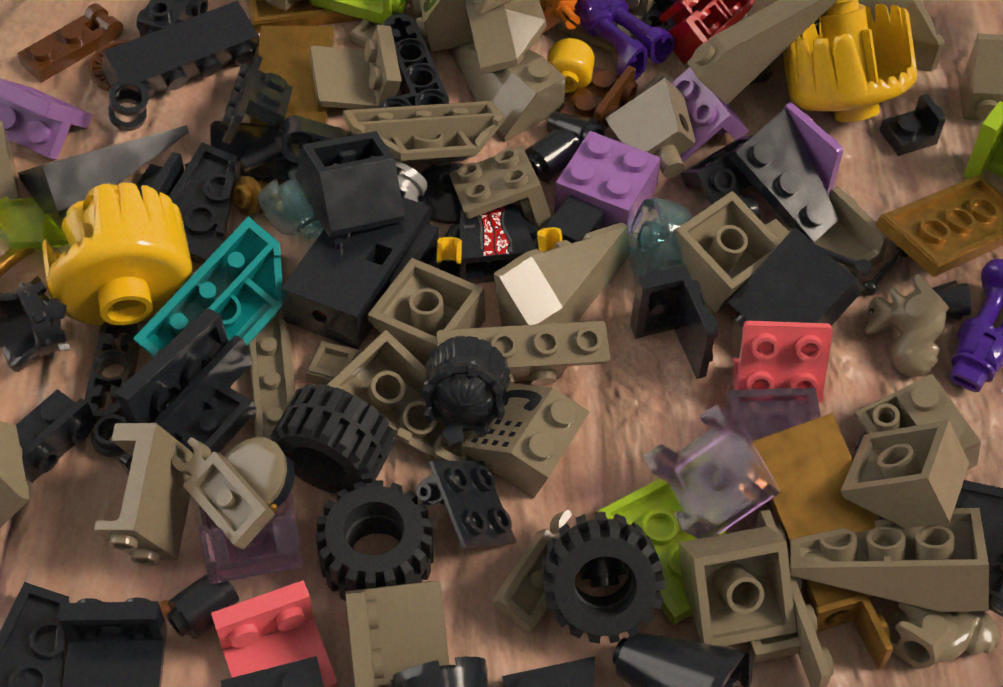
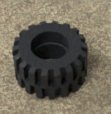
M308 384L304 388L300 387L270 436L271 440L276 442L282 451L290 456L294 463L295 475L316 488L333 494L338 493L344 488L351 492L354 490L353 484L363 482L364 487L373 486V480H376L395 443L393 429L388 426L389 422L378 413L376 408L356 395L324 384H319L318 386Z
M373 480V486L364 487L363 482L353 484L354 490L351 492L344 488L336 493V503L329 500L323 507L324 516L318 517L316 524L318 533L315 534L320 568L323 578L326 577L328 587L333 593L339 590L342 600L346 601L345 591L422 582L421 579L428 580L431 573V563L434 560L432 520L429 519L427 507L424 503L418 504V497L414 492L409 490L403 494L402 485L394 482L390 487H384L383 480ZM370 534H386L399 541L395 548L380 555H365L352 548L359 539Z
M595 512V519L588 521L585 514L575 517L577 525L570 528L565 523L559 528L560 537L558 539L553 537L550 539L547 545L548 555H543L542 579L546 602L550 611H554L555 620L561 627L569 625L571 635L580 639L585 632L588 634L589 642L600 644L601 636H608L610 643L621 642L619 634L626 631L630 637L635 636L639 633L637 624L642 621L648 626L654 619L651 609H660L663 602L660 590H665V578L662 573V564L649 536L644 535L642 528L635 522L629 525L625 517L615 514L613 519H607L605 512ZM598 557H614L629 566V575L624 585L615 593L607 596L588 595L578 589L574 582L581 567Z

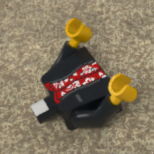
M513 204L502 206L467 219L464 211L461 210L460 223L451 225L445 236L437 240L436 262L441 263L442 260L447 262L456 261L459 264L458 277L471 283L495 281L494 273L524 253L535 249L542 253L555 249V244L563 241L562 231L556 227L540 230L528 218L522 217L518 207Z

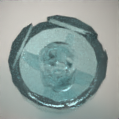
M298 169L288 172L291 180L279 186L275 179L260 192L257 199L272 227L280 233L295 237L305 235L306 239H313L321 234L324 227L296 183Z
M652 198L645 199L639 206L631 228L632 234H638L637 247L629 246L631 267L637 276L645 275L652 270L662 271L683 266V252L674 232L678 227L692 219L693 215L682 204L666 199Z

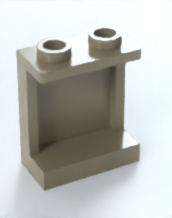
M838 186L831 189L829 198L839 219L814 243L855 261L866 259L871 263V267L883 260L889 238L875 226L877 221L873 220L858 205L855 199L848 196ZM777 219L766 224L767 228L781 242L792 231L789 226L784 227ZM841 264L855 277L857 276L853 268Z
M115 423L111 441L131 455L132 462L119 519L116 521H95L93 531L107 539L108 546L130 554L131 560L135 563L154 566L159 564V560H178L190 500V493L183 485L191 476L177 470L173 466L171 459L177 456L189 462L194 453L157 423Z

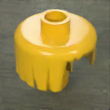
M837 0L819 17V35L813 23L782 52L788 93L791 101L797 107L809 111H834V118L839 122H854L876 116L880 113L879 103L904 94L917 80L918 72L909 13L905 8H900L896 5H890L889 16L888 8L884 4H876L874 23L869 6L859 4L858 0Z
M108 183L95 186L87 193L83 202L84 222L80 223L83 239L81 244L79 245L76 242L68 250V253L66 251L62 254L56 252L54 255L47 240L43 241L42 249L48 293L51 300L56 298L67 305L66 316L85 324L101 326L104 322L113 325H130L153 318L191 278L193 267L179 207L172 203L169 196L161 192L158 195L154 188L142 185V200L138 187L134 183H120L118 186Z

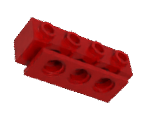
M677 0L658 18L662 23L669 18H672L676 23L668 32L675 38L673 51L682 63L686 64L700 45L707 43L714 35L736 24L750 11L756 0Z

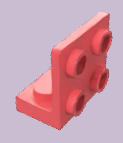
M745 321L740 358H733L731 375L736 399L822 402L833 334L832 326L828 323Z
M304 580L211 613L232 678L317 656L324 687H337V678L315 623L310 596Z

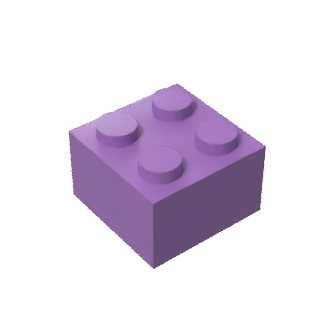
M589 131L556 182L554 214L569 195H572L605 211L603 228L623 222L628 226L629 236L657 189L661 157Z

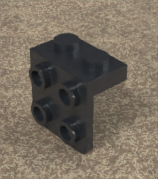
M685 265L662 271L652 270L645 275L637 276L630 322L635 339L674 329L696 378L706 377L709 362L713 361L712 349L714 340L719 335V329L713 313H707L699 282L691 279Z
M140 597L129 598L125 602H103L98 599L85 598L77 601V603H61L58 621L68 640L62 687H161L167 625L158 601H151Z

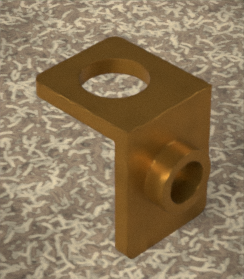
M859 594L819 606L815 609L814 612L818 625L817 632L854 622L876 669L885 668L893 652V646L889 640L890 632L886 620L881 614H876L867 594ZM844 610L839 615L826 619L831 614Z

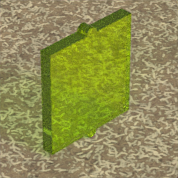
M3 197L0 199V238L9 249L36 248L42 250V243L45 239L51 247L67 246L68 241L63 231L48 214L43 213L33 198L10 199Z

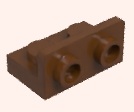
M628 65L621 76H617L594 67L590 84L587 87L578 88L560 113L596 119L598 124L603 126L606 131L610 126L605 118L624 106L625 103L627 104L633 100L638 89V84L634 82L636 68Z

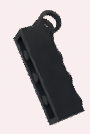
M232 2L103 51L102 71L111 85L109 91L110 104L108 107L110 122L118 129L124 131L136 130L144 124L147 116L146 107L148 100L154 94L167 89H179L192 79L200 76L209 77L225 66L233 63L242 64L250 60L255 55L259 35L239 2ZM122 103H132V104H134V105H136V106H135V107L128 108V107H124V106H122V105H120V104H122ZM114 111L123 116H136L140 113L141 115L133 122H123L116 117Z

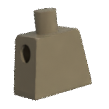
M663 78L605 118L621 143L661 157L660 170L664 177H675L684 170L685 165L680 155L694 146L695 137L683 93L666 78Z

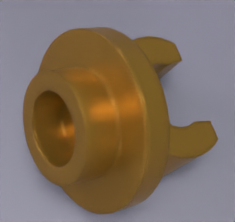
M249 176L241 177L237 180L232 191V201L242 215L254 216L260 210H270L272 208L276 195L274 193H262L266 184L264 181L255 180Z

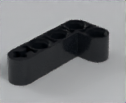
M394 14L388 17L384 25L391 26L402 81L399 89L402 95L385 99L380 103L379 108L449 104L447 92L414 18L406 14Z

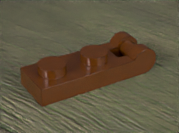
M91 4L85 10L83 16L18 52L19 62L42 83L117 39L123 32V24L114 16H108V11L100 4Z

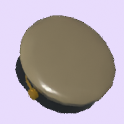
M253 437L239 443L224 456L273 512L277 511L278 507L286 501L293 488L295 478L294 463L290 456L282 451L276 442L266 437Z

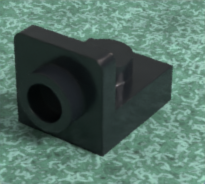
M928 94L919 96L914 111L882 120L879 131L895 153L900 156L938 144L946 119L942 109L934 103Z

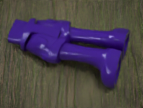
M577 0L574 6L575 10L573 12L580 18L579 25L583 30L592 36L603 37L617 50L619 54L616 64L618 76H621L627 66L630 65L636 68L635 80H637L644 72L648 58L653 63L660 64L674 50L675 38L667 30L650 26L628 12V4L624 0ZM620 25L624 27L638 40L631 38L630 36L622 32L617 26Z
M1003 259L990 260L981 271V283L985 292L983 305L977 316L966 320L957 332L959 341L956 353L951 360L954 367L949 374V378L952 382L972 392H979L985 382H991L996 372L1003 366V323L1000 328L993 327L1003 306Z

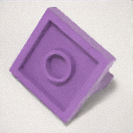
M0 78V121H3L9 140L48 158L58 160L71 124L88 129L93 114L35 88Z

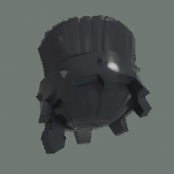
M39 276L26 284L20 282L19 286L13 289L12 292L0 293V347L9 367L15 372L22 371L38 357L45 355L53 357L55 352L70 350L69 344H65L67 341L65 331L61 329V319L65 317L67 305L56 298L51 300L45 295L47 288Z
M451 337L437 346L426 360L425 375L427 381L423 382L425 387L420 398H425L426 410L424 418L428 424L436 420L445 428L441 438L449 447H453L463 442L465 434L463 432L475 430L478 437H482L488 434L489 424L495 418L503 420L505 414L503 395L509 387L511 379L509 377L510 370L502 353L496 347H491V343L483 339L479 340L478 337Z

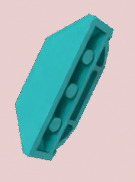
M248 216L140 330L133 340L154 357L160 349L164 348L180 334L191 321H194L202 312L209 308L221 315L228 341L237 335L244 339L246 346H248L283 308L280 243Z

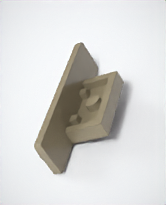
M604 321L439 330L436 334L437 346L447 339L456 336L478 337L479 340L483 339L491 343V347H496L505 357L510 370V383L513 384L518 381H531V385L534 386L549 385L555 383L556 379L561 377L567 366L607 364L610 360L607 329Z
M770 510L759 511L755 528L769 526L786 540L783 527L780 523H774ZM790 570L797 632L749 641L746 644L750 655L753 657V663L798 654L810 687H827L831 676L834 674L833 660L829 650L826 647L821 648L816 634L818 625L814 609L810 604L805 605L800 592L802 588L801 578L791 576Z

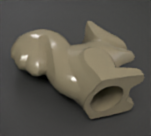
M919 274L913 277L915 290L907 296L900 294L894 287L889 288L893 301L892 304L882 297L873 298L868 306V324L865 327V333L870 338L881 334L892 326L901 333L892 345L890 358L896 370L909 377L923 376L930 372L931 368L937 363L938 359L936 356L940 349L934 341L943 331L946 312L949 309L948 305Z
M899 602L898 607L903 612L895 611L892 615V618L897 622L895 629L901 635L890 637L889 640L893 646L892 653L916 669L930 667L935 662L954 660L965 650L972 655L988 654L994 647H997L1000 639L996 622L985 611L954 612L951 615L948 612H938Z

